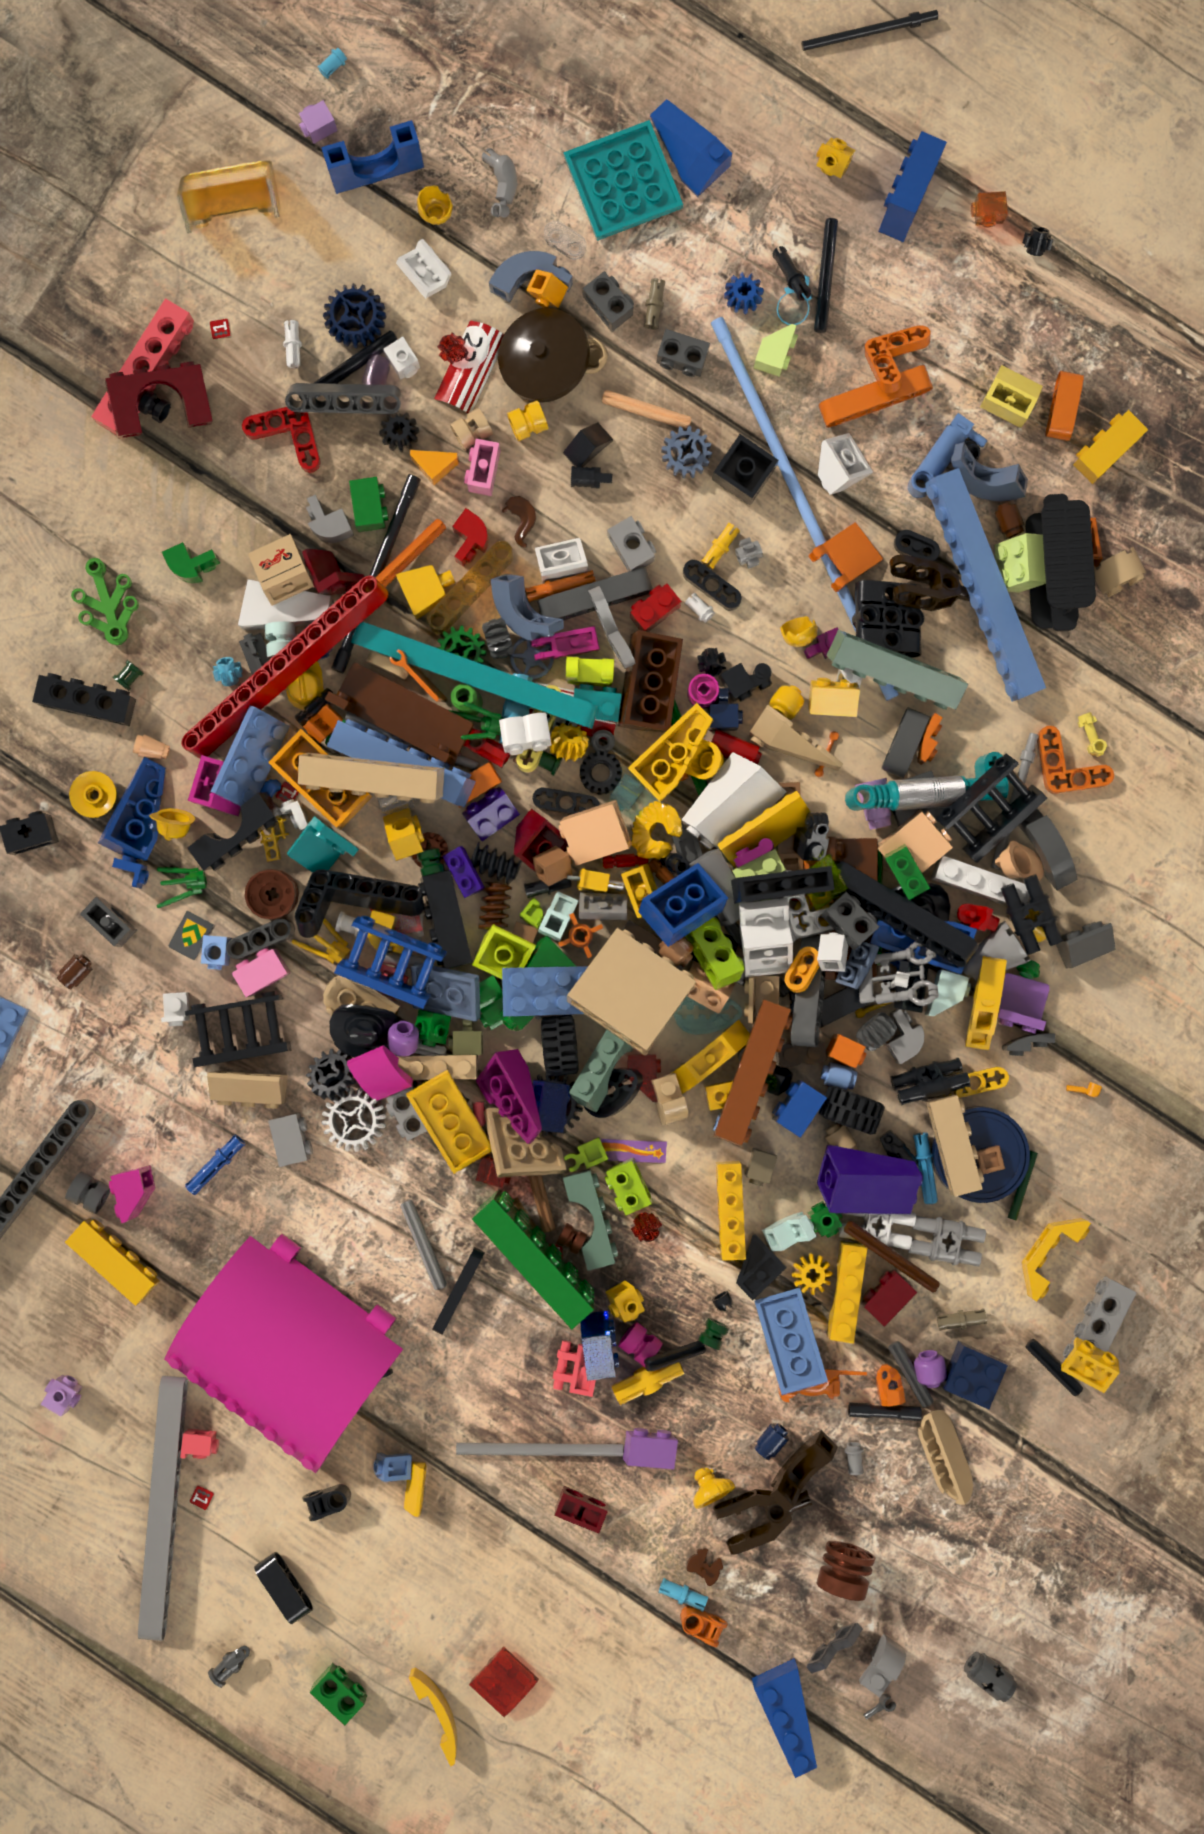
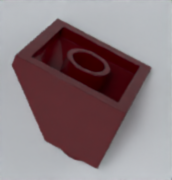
M531 808L516 826L514 855L535 872L532 857L554 846L559 847L565 852L569 846L566 838H562L560 831Z

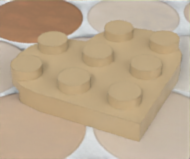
M340 975L334 977L327 984L323 993L326 1011L331 1016L335 1009L341 1005L348 1004L381 1008L394 1013L400 1007V1003L387 994Z

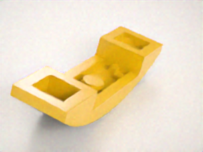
M415 1667L410 1671L409 1680L418 1699L421 1700L428 1696L445 1732L441 1737L440 1746L451 1767L455 1765L457 1755V1729L452 1711L437 1685L426 1674Z

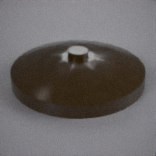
M539 308L529 311L510 325L501 340L498 352L500 373L509 388L525 400L532 402L536 400L538 402L557 400L571 392L583 378L590 357L589 341L581 325L570 314L555 308Z

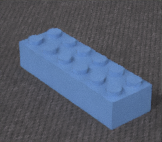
M347 719L346 722L337 721L327 747L351 758L445 768L443 797L441 798L455 805L465 807L476 781L470 779L472 774L456 767L450 770L449 764L433 757L430 761L428 760V754L414 748H410L408 751V745L389 738L386 741L387 736L368 728L366 732V726Z

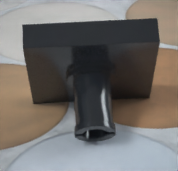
M900 961L899 972L920 971L919 966L921 965ZM923 965L924 980H927L929 966ZM920 975L909 977L907 988L895 986L890 991L901 992L908 990L915 983L921 981ZM894 979L884 980L883 982H892ZM926 986L916 990L919 1000L924 999ZM910 1000L894 1002V1008L919 1013L923 1011V1006L916 1005Z

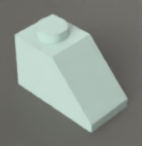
M938 970L934 984L938 986V998L927 1005L925 1015L935 1016L963 1001V998L967 997L970 991L969 977L945 970Z

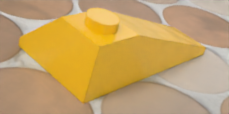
M696 703L628 767L632 775L659 802L678 786L713 719Z

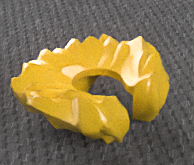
M658 801L650 802L649 806H645L635 816L634 827L631 828L633 833L631 835L632 846L638 851V857L646 859L656 858L658 860L667 857L673 850V846L670 843L655 841L651 836L657 823H662L667 833L671 836L680 837L683 834L679 814L671 805L662 804Z

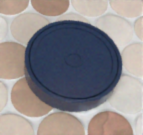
M983 1106L965 1108V1113L962 1114L964 1121L968 1122L971 1128L970 1144L974 1145L976 1150L999 1145L1005 1169L983 1174L982 1190L959 1195V1197L976 1203L998 1201L1014 1192L1025 1178L1030 1161L1029 1144L1019 1124L1004 1112ZM934 1136L931 1149L933 1168L941 1183L949 1190ZM976 1159V1160H975L976 1166H977V1169H979L978 1163H977V1159Z

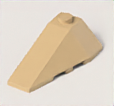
M769 705L764 709L749 733V736L752 737L750 741L760 748L764 746L769 750L839 771L843 765L842 762L822 746L817 744L814 747L811 744L813 741L805 732L793 730V723Z

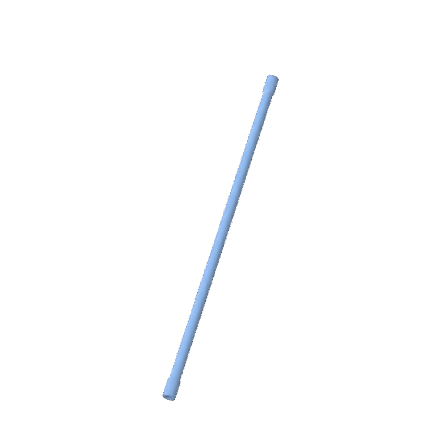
M719 317L711 322V326L718 341L723 346L773 456L779 460L777 465L817 547L826 542L824 535L736 349L724 318ZM825 554L821 559L832 583H834L842 574L828 555ZM846 585L837 594L856 632V628L852 623V617L855 613V602ZM887 683L886 686H882L879 684L886 701L899 695L898 691L893 689V685Z

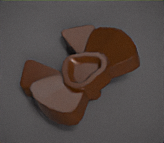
M697 1549V1554L692 1555L688 1559L686 1569L688 1572L697 1573L704 1578L708 1586H712L719 1578V1570L723 1569L721 1558H717L709 1566L707 1562H704L708 1549Z

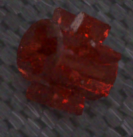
M453 332L450 335L443 336L437 346L441 351L439 356L444 361L448 360L452 365L454 362L462 361L465 352L468 351L464 347L466 341L461 336L457 337Z
M647 1212L640 1213L635 1217L633 1221L635 1226L631 1228L634 1236L638 1237L640 1242L643 1240L645 1242L654 1241L660 1234L658 1228L662 1226L658 1217H655L653 1213L649 1214Z

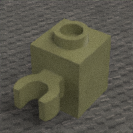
M463 1019V1031H453V1036H449V1050H453V1055H482L483 1031H473V1021Z

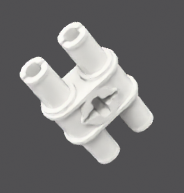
M843 1213L863 1217L864 1225L861 1228L888 1247L910 1250L912 1237L892 1233L890 1229L893 1223L914 1227L916 1213ZM879 1219L883 1225L875 1230L872 1223H877ZM842 1223L843 1226L839 1228V1237L855 1240L844 1232L846 1224Z

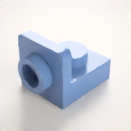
M382 1452L377 1453L376 1460L373 1463L376 1477L383 1482L410 1480L412 1455L409 1453L385 1455Z

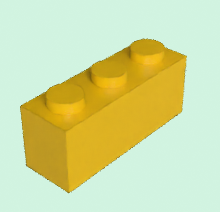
M1129 410L1123 416L1118 413L1109 422L1111 427L1106 432L1102 429L1092 439L1095 443L1090 448L1085 445L1076 454L1079 459L1073 465L1092 484L1148 431Z

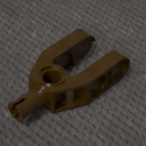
M903 554L896 555L890 559V571L893 576L930 585V589L921 587L919 584L916 586L901 584L894 587V601L897 604L927 611H936L951 607L957 599L970 602L969 593L966 587L961 585L959 575L938 562ZM899 564H905V565H906V566H904V567H895V566H897V565H899ZM919 569H927L924 572H916ZM903 592H910V593L905 594V595H899L900 593H903Z
M754 1489L715 1505L713 1510L717 1520L735 1513L740 1515L741 1511L759 1505V1507L763 1506L765 1508L767 1518L770 1521L729 1538L726 1544L730 1554H739L774 1541L792 1522L791 1515H793L794 1511L813 1505L808 1491L805 1490L800 1493L794 1508L788 1512L775 1501L771 1495V1490ZM774 1506L782 1507L781 1513L776 1515L772 1514L770 1510Z

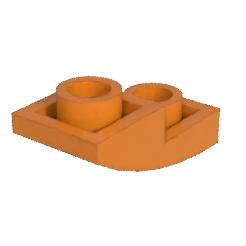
M936 713L930 717L919 743L918 763L920 765L926 761L931 762L938 751L935 749L938 742L930 738L931 736L935 738L942 728V725L939 723L943 717Z
M491 762L470 773L472 774L470 779L476 781L466 804L502 783Z

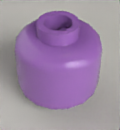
M407 1021L393 1024L388 1031L387 1045L389 1050L393 1054L403 1057L415 1053L419 1043L417 1027Z
M926 1350L920 1352L914 1360L915 1373L920 1384L926 1385L927 1388H937L941 1385L940 1383L946 1380L945 1359L936 1351Z

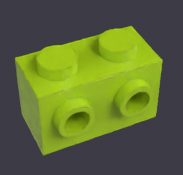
M634 1157L607 1169L605 1181L609 1189H614L617 1197L614 1199L619 1211L623 1210L625 1215H629L652 1204L653 1199Z

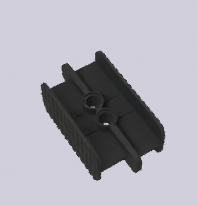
M1049 494L1043 500L1044 507L1041 513L1030 515L1025 523L1026 533L1043 535L1046 584L1030 589L1031 618L1034 625L1041 629L1053 628L1055 631H1071L1077 626L1079 618L1078 608L1089 607L1096 598L1090 509L1082 500H1068L1065 494Z

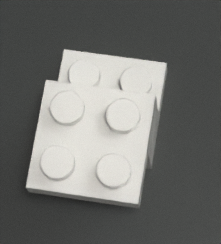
M787 898L739 903L740 936L744 954L745 977L787 973L793 963V941L789 926Z

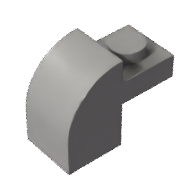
M313 495L307 498L310 506L306 507L311 520H314L309 522L308 525L317 538L324 542L337 543L354 536L343 509L325 516L317 496Z
M896 1009L889 1014L901 1034L886 1042L885 1045L896 1063L902 1064L921 1050L924 1043V1030L920 1024L911 1027L910 1024L913 1021L907 1011L902 1012L901 1009Z
M885 1634L882 1635L870 1652L873 1660L859 1679L860 1684L878 1697H881L892 1680H897L906 1660L904 1648Z

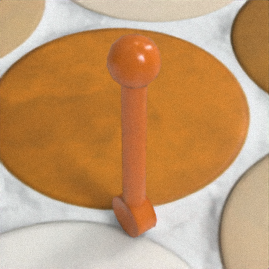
M835 731L829 735L830 741L826 749L829 753L834 741L839 738V734ZM820 765L819 768L815 770V775L817 777L823 776L824 766Z

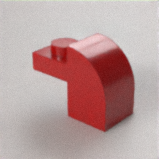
M465 508L452 526L454 533L465 540L454 556L455 561L463 567L467 562L471 563L477 554L476 549L485 553L489 543L487 529L482 519Z

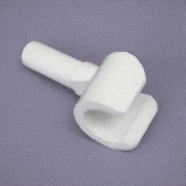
M897 971L895 979L890 982L891 988L895 986L907 988L910 974Z

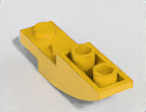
M982 956L965 1047L989 1050L1002 997L1007 964L1005 959Z

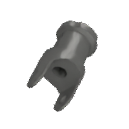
M244 1645L233 1652L226 1653L222 1657L223 1660L215 1668H211L208 1671L210 1680L220 1688L225 1686V1681L233 1673H238L241 1670L244 1660L250 1654V1649Z

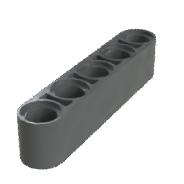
M295 383L287 391L285 404L293 412L394 414L400 409L402 392L394 385ZM297 394L301 396L302 400L296 401L291 395ZM322 395L325 397L326 400L319 401L315 398V396ZM339 396H347L349 401L343 402L339 399ZM370 396L373 401L365 402L362 397ZM392 396L397 401L390 403L385 398Z
M638 568L545 597L537 602L540 614L563 619L564 621L596 611L588 590L600 586L608 606L647 595L653 589L647 569Z
M817 934L802 938L800 950L804 947H813L818 951L821 935ZM807 959L806 964H811L814 959ZM820 967L809 987L801 993H795L791 1029L792 1046H818L825 988V971H821ZM798 978V979H797V984H796V985H798V984H800V983L802 982V979H801V978Z

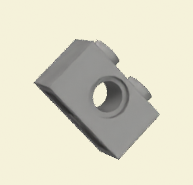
M632 516L607 530V536L627 571L644 568L655 561L654 554L656 553L650 540L646 541L642 535L645 531L638 520L634 521ZM630 540H635L639 543V547L630 549L626 544Z

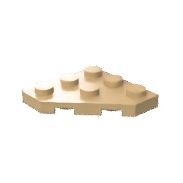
M486 1108L484 1116L497 1177L563 1174L566 1171L561 1147L555 1143L551 1144L541 1136L543 1134L541 1132L531 1144H527L512 1128L511 1121L498 1113L499 1108Z

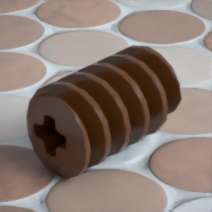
M484 882L489 886L482 888V891L488 894V896L481 897V901L487 903V905L480 907V910L485 912L486 915L479 916V920L485 922V924L479 925L478 929L489 930L493 924L500 928L508 927V924L503 922L502 919L509 918V915L504 913L503 910L510 908V905L504 903V900L511 899V896L506 894L505 891L512 890V887L502 883Z

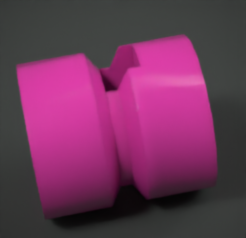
M709 674L695 676L691 680L687 692L688 701L691 705L694 706L697 703L702 709L709 708L710 704H714L719 694L717 680Z
M636 1321L621 1338L618 1347L627 1354L633 1353L634 1360L645 1367L644 1360L655 1356L663 1342L653 1334L648 1335L647 1329Z

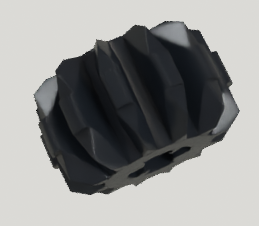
M397 411L394 418L387 414L389 422L381 421V426L384 429L380 430L379 434L384 437L382 440L383 444L389 445L391 451H394L398 446L399 452L402 453L404 451L403 446L412 449L410 441L417 442L416 434L420 431L415 426L417 423L415 418L409 419L410 416L407 412L401 417L399 411ZM396 430H403V434L399 435L398 432L396 433Z

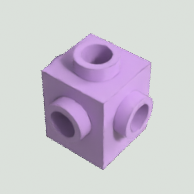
M61 1375L57 1379H52L45 1388L47 1394L41 1405L57 1415L63 1416L69 1411L70 1407L74 1408L81 1398L79 1392L82 1386L77 1384V1379L70 1375Z

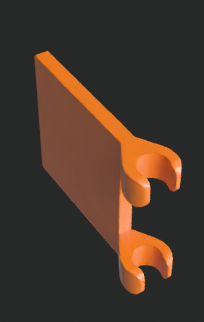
M856 522L825 543L814 548L812 553L808 555L812 562H816L827 554L840 571L842 576L838 577L831 584L835 592H838L848 583L883 560L882 556Z
M397 650L401 654V660H398V662L392 656L389 658L392 664L403 667L436 702H446L448 700L417 666L408 663L404 651Z

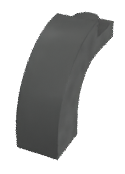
M1037 808L1018 826L1030 839L1038 852L1045 877L1058 891L1078 880L1075 865L1057 828L1047 815L1043 816Z

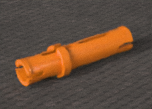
M590 570L551 582L546 580L544 584L525 588L527 600L530 603L531 601L596 582L595 576L593 577L594 572Z

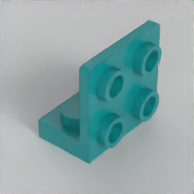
M314 816L288 850L287 855L313 873L319 869L329 870L341 854L344 855L345 852L354 857L359 849Z

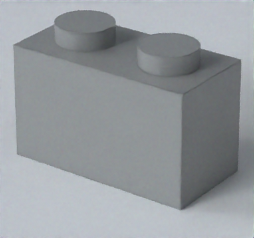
M300 1113L268 1121L279 1167L311 1159L310 1154H313L311 1141L306 1140L304 1131H307V1123L305 1117H301Z

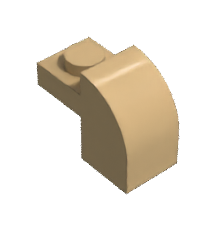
M672 1073L651 1080L657 1097L655 1105L661 1124L668 1125L688 1118L686 1100L682 1096L676 1074Z

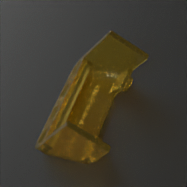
M259 161L192 173L180 179L177 198L187 234L192 233L194 225L195 228L206 227L209 225L208 222L212 220V217L257 209L264 216L275 215V218L280 217V201L272 161Z

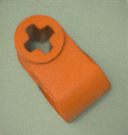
M689 1605L684 1607L680 1613L682 1628L687 1634L702 1640L710 1646L718 1647V1639L721 1632L728 1625L724 1619L706 1611L702 1612ZM691 1616L698 1618L693 1624L686 1622Z

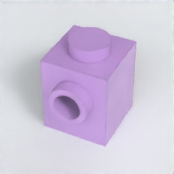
M324 100L315 105L305 107L299 113L302 121L299 127L305 138L309 136L313 144L338 131L335 120Z

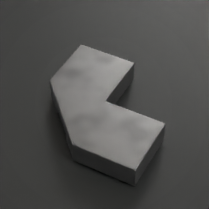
M855 1622L840 1628L835 1633L836 1637L833 1641H830L828 1645L823 1643L817 1648L806 1666L811 1673L826 1669L837 1651L853 1646L863 1630L859 1623Z

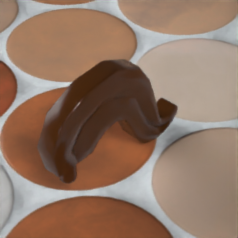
M521 496L510 497L505 503L506 507L502 509V512L510 511L512 514L520 517L521 523L516 530L514 538L518 546L526 548L527 544L523 540L536 522L535 508L528 500Z

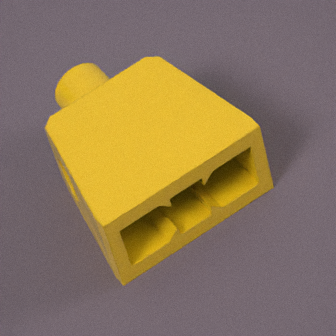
M433 565L396 574L416 620L445 602L447 596L443 588L456 583L450 570L437 575Z

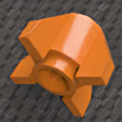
M574 913L569 914L573 927L568 933V939L558 943L559 947L571 943L575 947L583 948L587 958L592 957L588 945L593 938L592 933L603 929L602 924L590 929L585 924H578ZM579 931L585 935L581 941L576 939V934Z

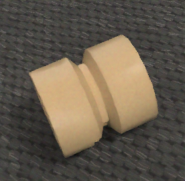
M479 408L468 413L467 419L460 418L450 424L456 439L464 451L475 446L476 439L485 440L493 435L489 423ZM475 426L476 430L473 432L470 427Z

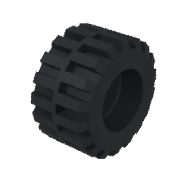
M573 1016L543 1017L541 1021V1035L546 1074L548 1077L577 1074L579 1062Z
M828 1086L825 1095L827 1099L821 1106L819 1114L828 1120L870 1135L876 1134L885 1106L880 1102L845 1089Z

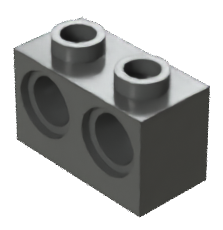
M604 271L583 287V298L608 329L613 332L633 316L634 302L628 294H623L620 291L617 280L613 276L609 277ZM605 288L609 292L605 295H600L597 293V290ZM614 306H620L623 310L615 313L611 309Z
M666 329L657 354L656 363L667 370H673V368L680 370L689 377H695V375L701 377L710 343ZM674 348L677 353L669 355L666 353V350ZM695 355L700 360L698 362H691L688 360V357Z
M846 892L822 914V917L837 933L845 935L847 944L855 950L879 926L876 924V918L871 913H866L860 907L859 900ZM840 906L848 910V916H844L839 912ZM855 924L863 925L865 933H859L855 928Z

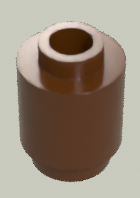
M1009 501L997 507L998 511L994 514L1002 534H1005L1008 539L1024 532L1023 526L1025 524L1017 504H1011Z
M74 954L61 968L57 979L66 988L71 990L74 986L77 987L93 970L90 966L92 962L83 954L80 956Z

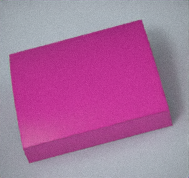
M384 1045L347 1061L350 1072L373 1100L376 1099L378 1101L412 1087L413 1079L398 1067L399 1058Z

